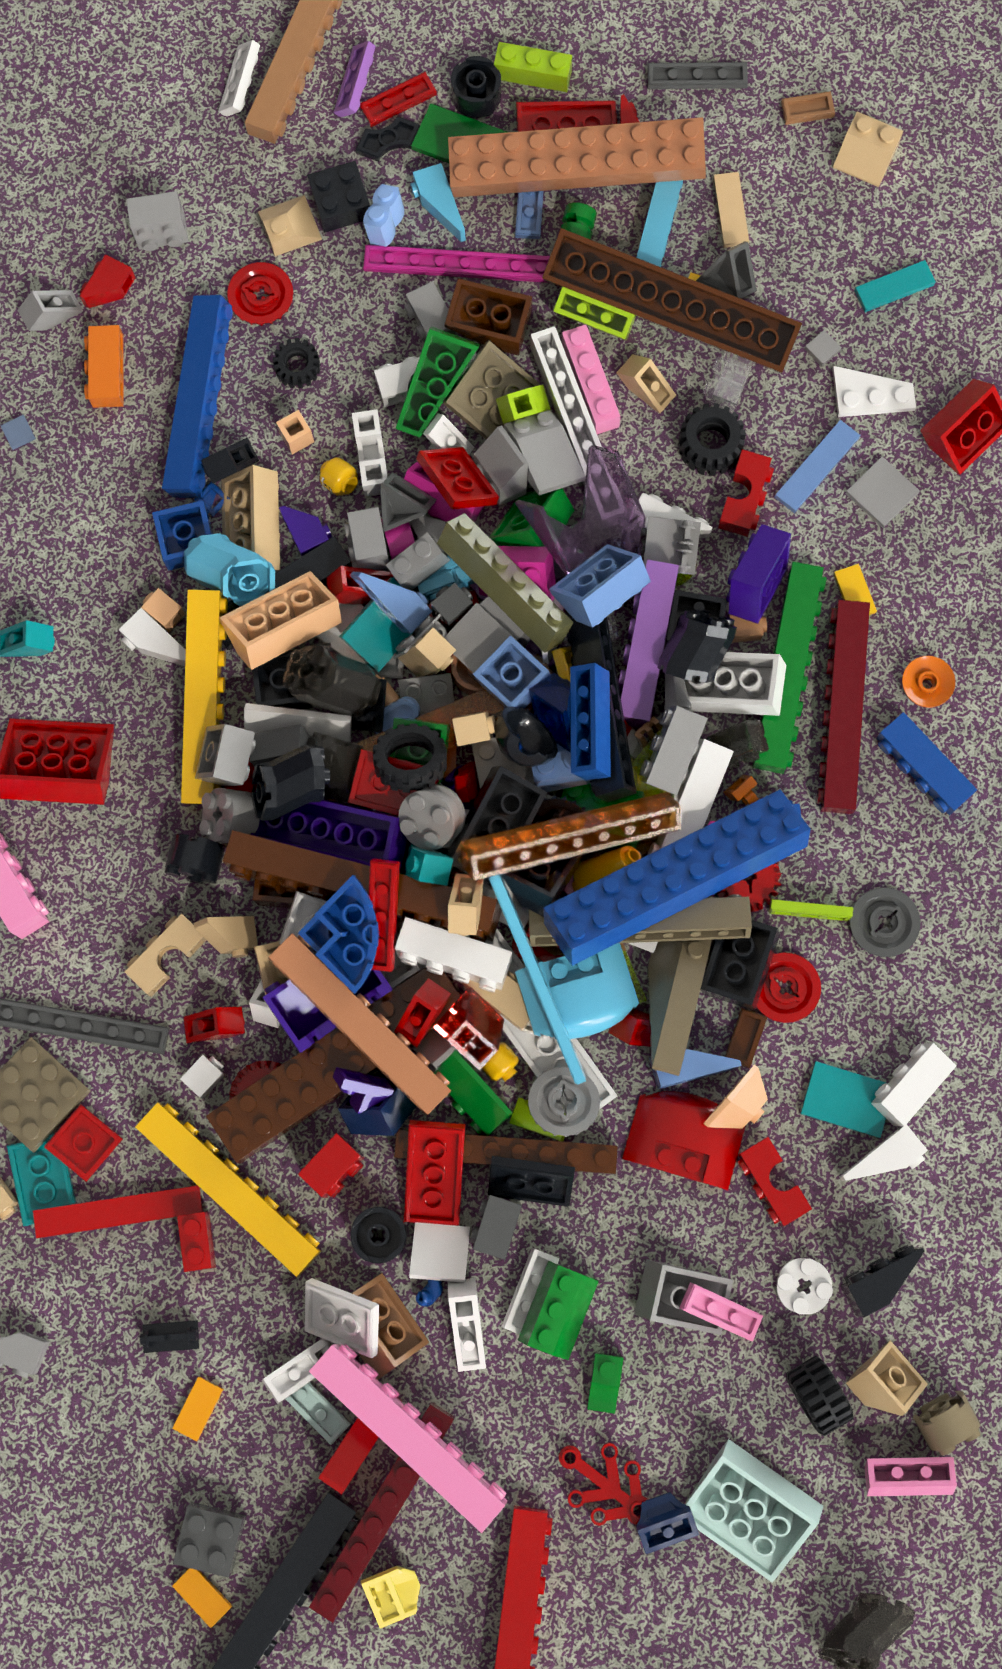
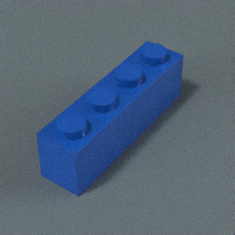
M596 663L570 667L571 773L584 780L611 777L610 672Z
M904 712L877 736L880 749L885 754L889 755L891 753L897 760L896 765L905 774H911L916 780L914 782L916 787L924 794L928 792L934 799V806L941 813L946 812L950 816L977 791L975 786Z

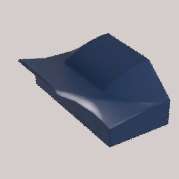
M671 1492L642 1502L640 1520L636 1528L645 1554L699 1535L690 1506L682 1504Z

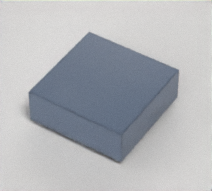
M24 414L0 425L13 450L36 439Z

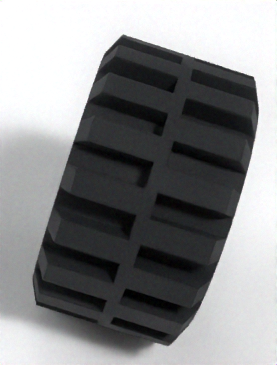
M709 403L703 404L701 410L699 407L693 409L692 415L688 413L685 417V422L681 426L678 443L680 444L679 453L683 454L682 460L685 464L690 462L689 468L694 471L697 467L699 468V474L704 475L705 471H710L709 476H715L717 470H719L720 474L726 473L727 467L731 470L735 466V462L739 461L745 443L746 431L743 430V421H737L739 415L736 412L731 414L729 412L730 408L727 406L724 409L719 408L720 404L714 403L713 407H709ZM705 430H715L725 437L727 443L721 448L709 449L698 441L697 436Z
M815 1355L786 1373L787 1382L794 1396L819 1434L826 1436L854 1419L853 1410L847 1397L822 1359Z

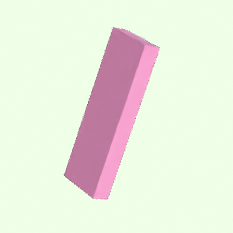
M691 1282L679 1309L752 1342L763 1318V1315Z

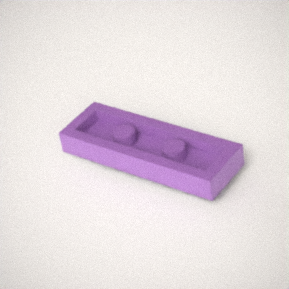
M370 41L358 44L352 48L333 112L339 117L354 114L360 107V98L367 83L366 78L369 67L373 63V54L376 47Z

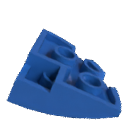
M352 875L314 914L315 916L298 934L317 952L315 955L355 994L364 984L373 968L379 943V929L373 903L361 882Z

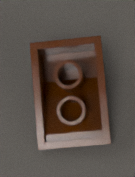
M458 278L444 326L483 345L485 342L490 341L502 352L519 356L532 313V296Z

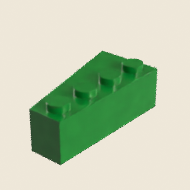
M431 326L395 429L420 438L480 344Z

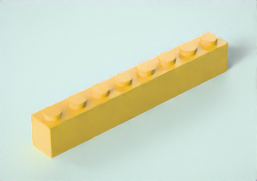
M188 590L181 788V803L202 804V797L205 793H211L216 788H222L221 785L195 779L206 728L208 726L220 725V720L224 719V704H220V695L225 692V677H221V667L226 665V652L222 651V640H226L227 633L219 617L227 614L228 601L227 598H223L224 595L219 590Z
M157 1102L135 1128L296 1277H299L320 1254L321 1250L317 1248L320 1242L309 1232L304 1236L297 1229L300 1224L291 1215L287 1214L284 1217L276 1209L279 1207V1204L269 1195L263 1198L257 1192L259 1186L248 1176L243 1179L236 1173L239 1170L238 1166L229 1158L223 1161L217 1155L219 1149L208 1139L205 1142L196 1136L199 1131L188 1121L183 1124L177 1118L180 1113L169 1103L164 1106Z

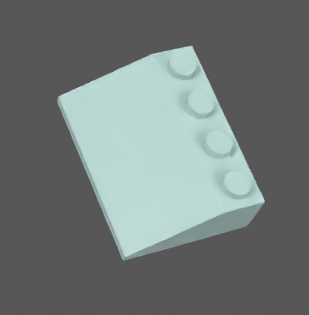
M729 1439L715 1456L684 1504L690 1506L697 1529L772 1583L819 1524L823 1510L822 1504Z

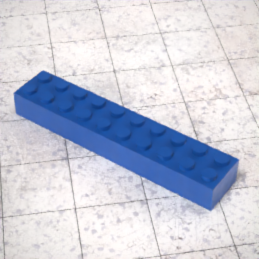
M780 789L543 907L544 925L571 966L808 847L811 829Z

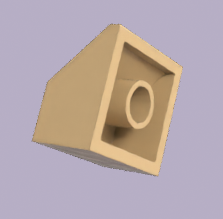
M856 112L833 168L879 187L899 146L903 130Z

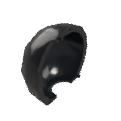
M504 707L496 721L495 737L501 753L509 761L520 766L535 767L544 765L554 759L558 753L557 743L544 723L533 713L529 712V709Z

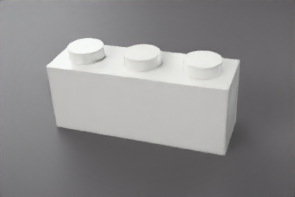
M920 1043L910 1052L911 1058L905 1064L899 1065L892 1073L894 1076L888 1084H883L875 1093L876 1098L871 1104L893 1126H905L956 1067L934 1043Z

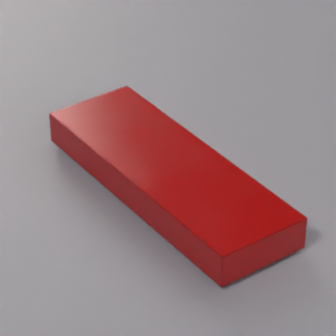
M423 72L360 103V109L370 127H373L436 96L437 91L427 73Z

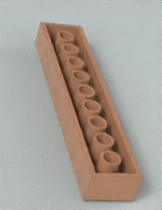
M703 117L448 137L450 188L454 197L706 179Z

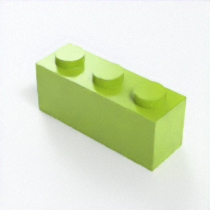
M499 42L494 66L501 74V81L567 92L572 72V55Z
M562 287L553 310L556 314L627 341L636 318L632 313Z

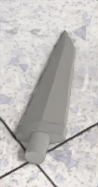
M665 674L664 709L668 710L671 706H679L686 710L692 709L684 679Z

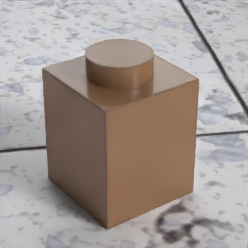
M730 614L727 616L735 620L734 626L737 627L732 643L761 641L763 633L767 632L766 617H761L757 624Z

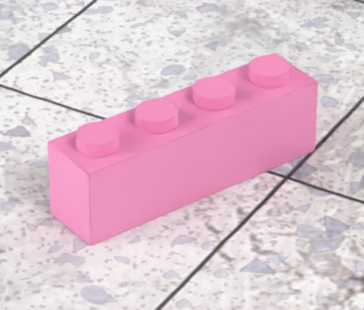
M587 325L562 332V346L596 433L600 434L619 428L620 414Z

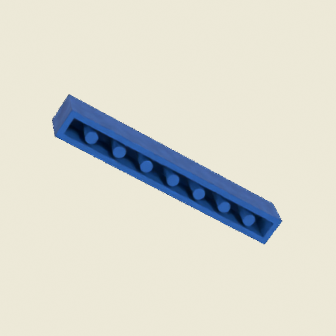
M222 295L193 296L162 489L175 498H201L202 490L206 484L201 460L209 456L210 441L213 438L214 416L217 414V397L221 389V372L225 365V347L229 340V322L233 316L232 305Z

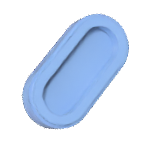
M404 696L385 706L383 733H375L379 736H384L386 730L393 729V721L396 717L417 719L420 714L419 703L412 697Z

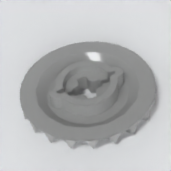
M558 1067L542 1073L534 1081L529 1091L528 1105L530 1115H532L535 1123L544 1132L548 1131L554 1136L562 1135L567 1137L574 1134L578 1135L594 1123L600 1108V1096L596 1085L587 1075L586 1082L577 1085L568 1067ZM562 1089H564L566 1100L571 1101L567 1105L566 1115H564L561 1104H556L562 1097Z

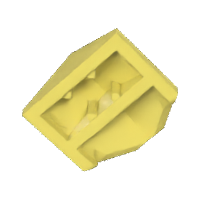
M395 1566L361 1580L362 1587L380 1629L416 1614L420 1583L415 1571Z

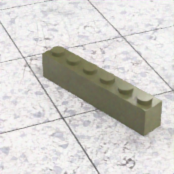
M465 513L448 521L437 542L445 553L544 653L561 644L573 621Z

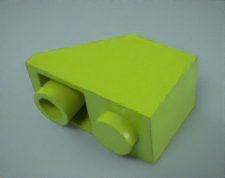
M543 385L523 389L496 399L503 424L551 410Z

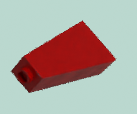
M357 1418L318 1479L340 1494H343L379 1437Z

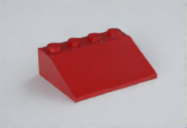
M10 718L0 751V799L104 805L109 786L114 724Z

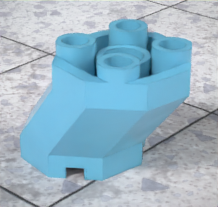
M217 533L193 538L188 543V548L184 551V569L186 574L207 588L221 591L225 597H230L238 606L245 605L264 595L268 590L270 592L275 588V569L273 565L259 554L236 545L224 534Z

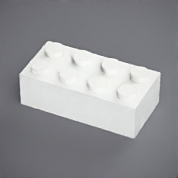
M726 652L716 671L714 681L708 683L699 682L700 676L692 678V681L684 679L692 707L689 711L780 716L786 671L784 660L780 654Z
M405 917L395 946L397 957L401 959L400 962L406 965L416 967L417 963L425 965L427 971L442 975L443 972L452 974L454 980L468 984L469 980L479 983V988L489 992H495L496 989L502 990L512 960V951L459 934L448 933L447 930Z

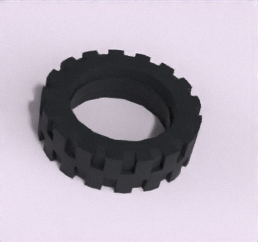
M410 723V726L400 724L395 729L390 728L386 730L385 735H380L377 739V744L373 746V762L377 778L380 777L381 783L385 786L388 784L390 789L395 791L400 789L405 793H410V790L419 791L424 790L423 788L427 786L429 788L434 786L435 781H440L443 777V771L446 772L447 753L444 739L440 738L437 731H431L430 727L426 725L420 727L415 723ZM405 746L422 747L433 755L426 765L413 770L399 769L388 762L389 756L394 751Z

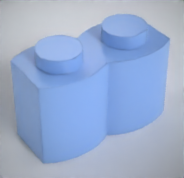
M381 184L376 189L373 195V204L367 209L363 219L370 244L387 247L394 239L395 227L404 216V205L399 187Z

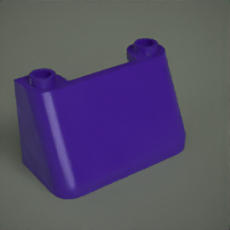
M371 970L364 984L354 995L357 996L360 993L372 1004L393 989L381 971ZM290 980L283 984L276 981L264 989L267 995L262 998L298 1053L303 1052L315 1041L320 1040L336 1028Z

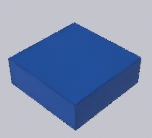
M210 482L202 490V497L195 498L194 502L203 500L208 513L214 517L223 507L224 493L219 487ZM217 493L223 499L212 509Z

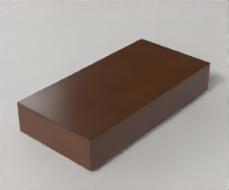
M741 1008L724 1057L740 1060L743 1067L750 1069L767 1017Z

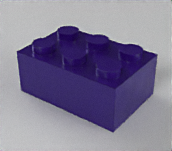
M761 524L757 533H752L747 551L741 552L737 569H732L728 577L727 584L730 585L726 598L729 603L728 614L757 624L759 623L788 570L791 533Z

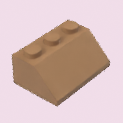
M383 1273L352 1293L379 1304L378 1354L373 1358H369L358 1353L364 1363L369 1364L379 1374L376 1377L377 1380L429 1343Z

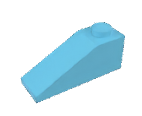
M442 163L414 171V182L410 183L414 198L419 197L421 205L460 242L466 241L465 228Z

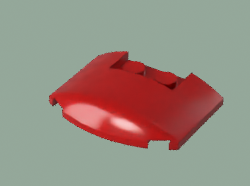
M660 1091L647 1096L643 1094L640 1095L622 1159L728 1191L745 1126L743 1129L707 1127L703 1123L719 1104L698 1095L678 1091Z

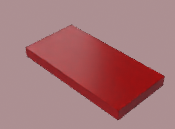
M616 101L516 102L517 132L617 124Z
M419 1120L409 1121L404 1222L459 1226L465 1124Z

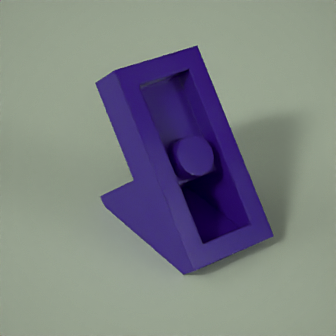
M336 1067L332 1076L342 1092L352 1095L350 1104L358 1114L392 1096L394 1092L385 1078Z

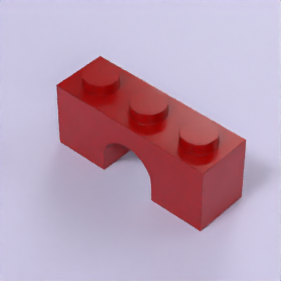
M742 449L733 482L743 484L748 489L749 495L743 499L727 497L719 522V529L748 537L750 529L756 530L760 515H756L755 512L757 506L763 507L767 494L762 489L765 482L770 483L774 468L769 467L772 460L771 457Z
M769 1137L764 1138L738 1154L741 1159L737 1161L739 1168L745 1176L750 1174L755 1183L751 1187L759 1200L764 1198L770 1208L766 1212L774 1224L779 1222L780 1226L784 1227L812 1210L798 1185L786 1191L777 1190L772 1186L769 1179L770 1171L783 1160Z

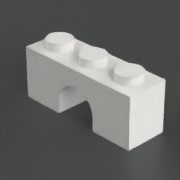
M378 410L352 413L364 496L381 495L380 487L387 479L388 474Z

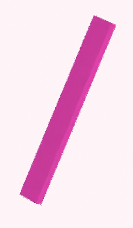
M365 245L363 269L368 272L550 283L542 278L550 256Z

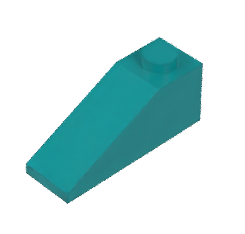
M409 842L404 863L405 875L420 882L447 886L453 858L435 850L416 847Z

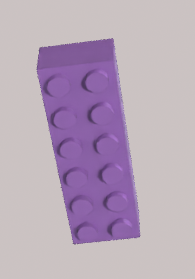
M647 559L646 570L651 582L642 588L641 593L635 595L633 614L637 616L636 619L631 618L628 631V640H632V643L625 646L623 665H626L627 669L626 671L621 670L618 684L619 691H622V696L620 697L624 720L631 727L640 728L646 722H650L660 672V669L657 667L659 658L664 650L679 565Z

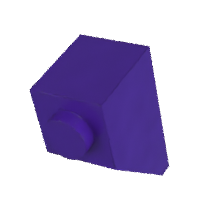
M286 506L279 507L281 516L301 557L333 538L326 523L322 525L318 517Z

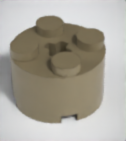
M955 1391L957 1396L951 1398L948 1393L942 1394L920 1407L922 1411L920 1416L916 1413L913 1415V1419L929 1449L939 1451L941 1456L953 1452L956 1449L955 1445L963 1441H973L981 1435L979 1431L980 1422L963 1391Z

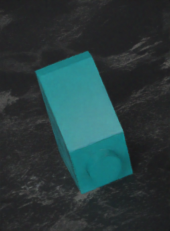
M25 620L0 630V657L42 656L53 652L55 644L53 636L54 626Z

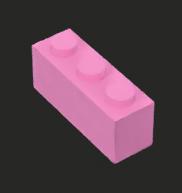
M954 1457L867 1459L865 1464L867 1496L953 1495L957 1487Z

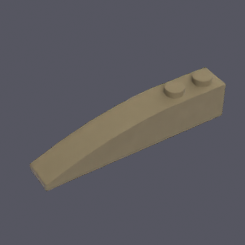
M712 940L663 941L657 943L654 953L651 952L647 977H649L648 999L650 1000L649 1020L651 1024L652 1069L677 1076L680 1074Z

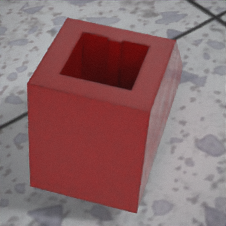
M105 254L103 259L96 263L90 280L85 282L80 290V298L84 306L92 308L123 299L136 279L132 268Z
M632 1009L622 1021L609 1028V1034L629 1045L651 1047V1024L648 1013Z

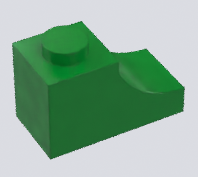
M594 1353L587 1410L615 1414L623 1356Z

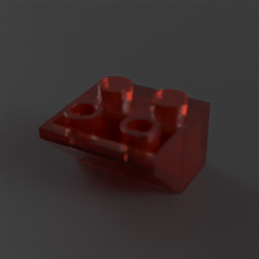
M469 987L433 1028L480 1071L499 1050L504 1018L473 988Z

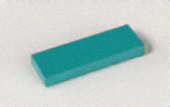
M926 260L857 286L854 291L864 312H868L932 287L936 281Z

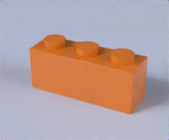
M119 325L88 326V336L84 337L86 352L88 351V360L84 361L85 374L88 375V384L84 385L86 400L89 399L93 408L124 407L123 333Z

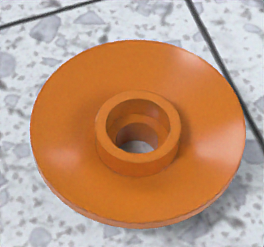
M922 656L910 662L904 670L902 687L910 701L921 707L933 708L944 704L952 696L955 689V675L951 667L944 660L935 656ZM929 680L932 684L931 688H925L922 682Z

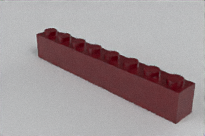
M838 600L835 608L830 609L829 623L833 624V633L828 635L827 648L832 649L831 659H827L826 674L830 675L829 684H825L824 700H828V708L823 710L822 726H826V736L821 737L820 752H824V762L819 763L818 778H823L822 788L817 789L816 804H821V812L853 814L856 810L870 602Z
M431 1402L421 1421L425 1424L431 1422L442 1432L440 1438L443 1439L455 1417ZM400 1456L309 1606L310 1609L332 1623L420 1478V1475Z

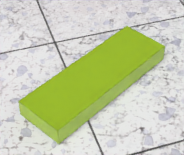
M773 899L769 903L768 911L770 914L839 921H848L853 917V907Z

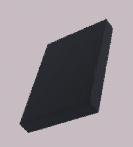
M492 1156L488 1195L568 1207L570 1206L575 1167Z

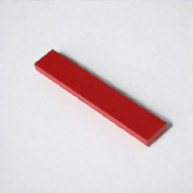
M197 1185L33 1210L35 1234L38 1239L174 1218L181 1215L203 1212L200 1187Z

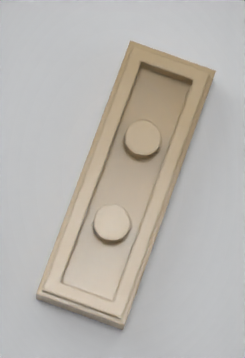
M739 172L715 174L713 181L723 248L734 247L744 241H747L749 244Z

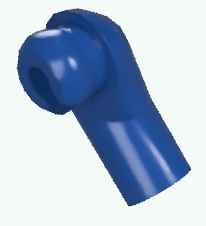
M428 1280L426 1286L416 1294V1302L424 1307L434 1304L443 1292L442 1281Z

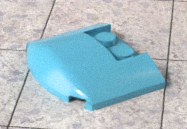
M620 943L571 966L565 956L546 962H539L570 1039L591 1036L611 1028L622 1021L633 1007L635 1009L639 1004ZM527 968L515 971L534 1035L541 1037V1034L555 1037Z

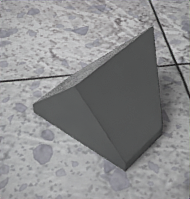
M744 241L726 250L696 281L740 299L757 291L748 242Z
M392 472L380 487L383 532L426 515L437 499Z

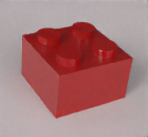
M336 1133L298 1175L322 1198H328L329 1196L334 1198L345 1187L342 1182L347 1176L354 1177L363 1168L364 1165L361 1161L364 1157L341 1135Z

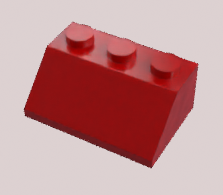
M973 379L920 430L929 448L959 475L1002 435V400L994 384Z

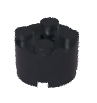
M470 56L460 65L458 63L454 67L451 74V91L456 110L468 117L480 118L492 115L499 106L502 96L501 74L490 59L482 56Z
M174 834L165 865V873L180 877L181 874L188 876L187 881L203 884V881L215 884L219 877L225 847L223 848L222 844L206 838L197 837V839L188 840L189 835Z
M368 1208L361 1212L352 1224V1247L356 1254L365 1261L376 1264L390 1262L403 1252L407 1244V1226L403 1218L389 1208ZM374 1229H384L386 1231L383 1235L385 1238L383 1242L381 1240L376 1242L373 1240L375 1237Z

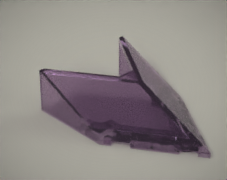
M595 445L589 447L582 518L572 526L568 527L548 516L543 506L521 500L515 502L565 575H568L607 544L641 555L642 557L643 544H640L641 528H645L646 517L618 450ZM634 595L624 602L622 606L633 611Z

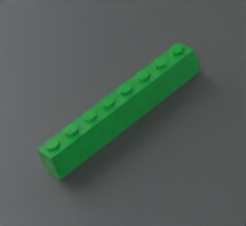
M792 562L774 649V654H780L786 664L780 716L762 715L752 768L784 774L786 767L791 768L794 752H790L791 742H796L799 727L794 726L796 716H801L803 701H799L800 692H805L808 682V676H804L805 666L810 667L813 651L808 650L810 641H815L817 626H813L814 617H819L822 602L818 601L819 592H824L827 577L822 576L824 567L799 562Z

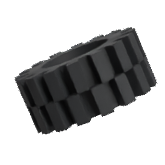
M295 338V343H291V339L286 340V346L281 343L279 345L280 350L276 349L274 352L273 363L276 375L285 386L289 384L290 388H295V385H298L300 389L303 388V384H306L308 387L311 385V380L315 381L317 379V373L320 374L321 364L317 350L315 351L314 345L312 343L309 345L305 339L302 343L299 338ZM294 356H301L306 359L307 364L303 370L293 372L287 367L288 361Z

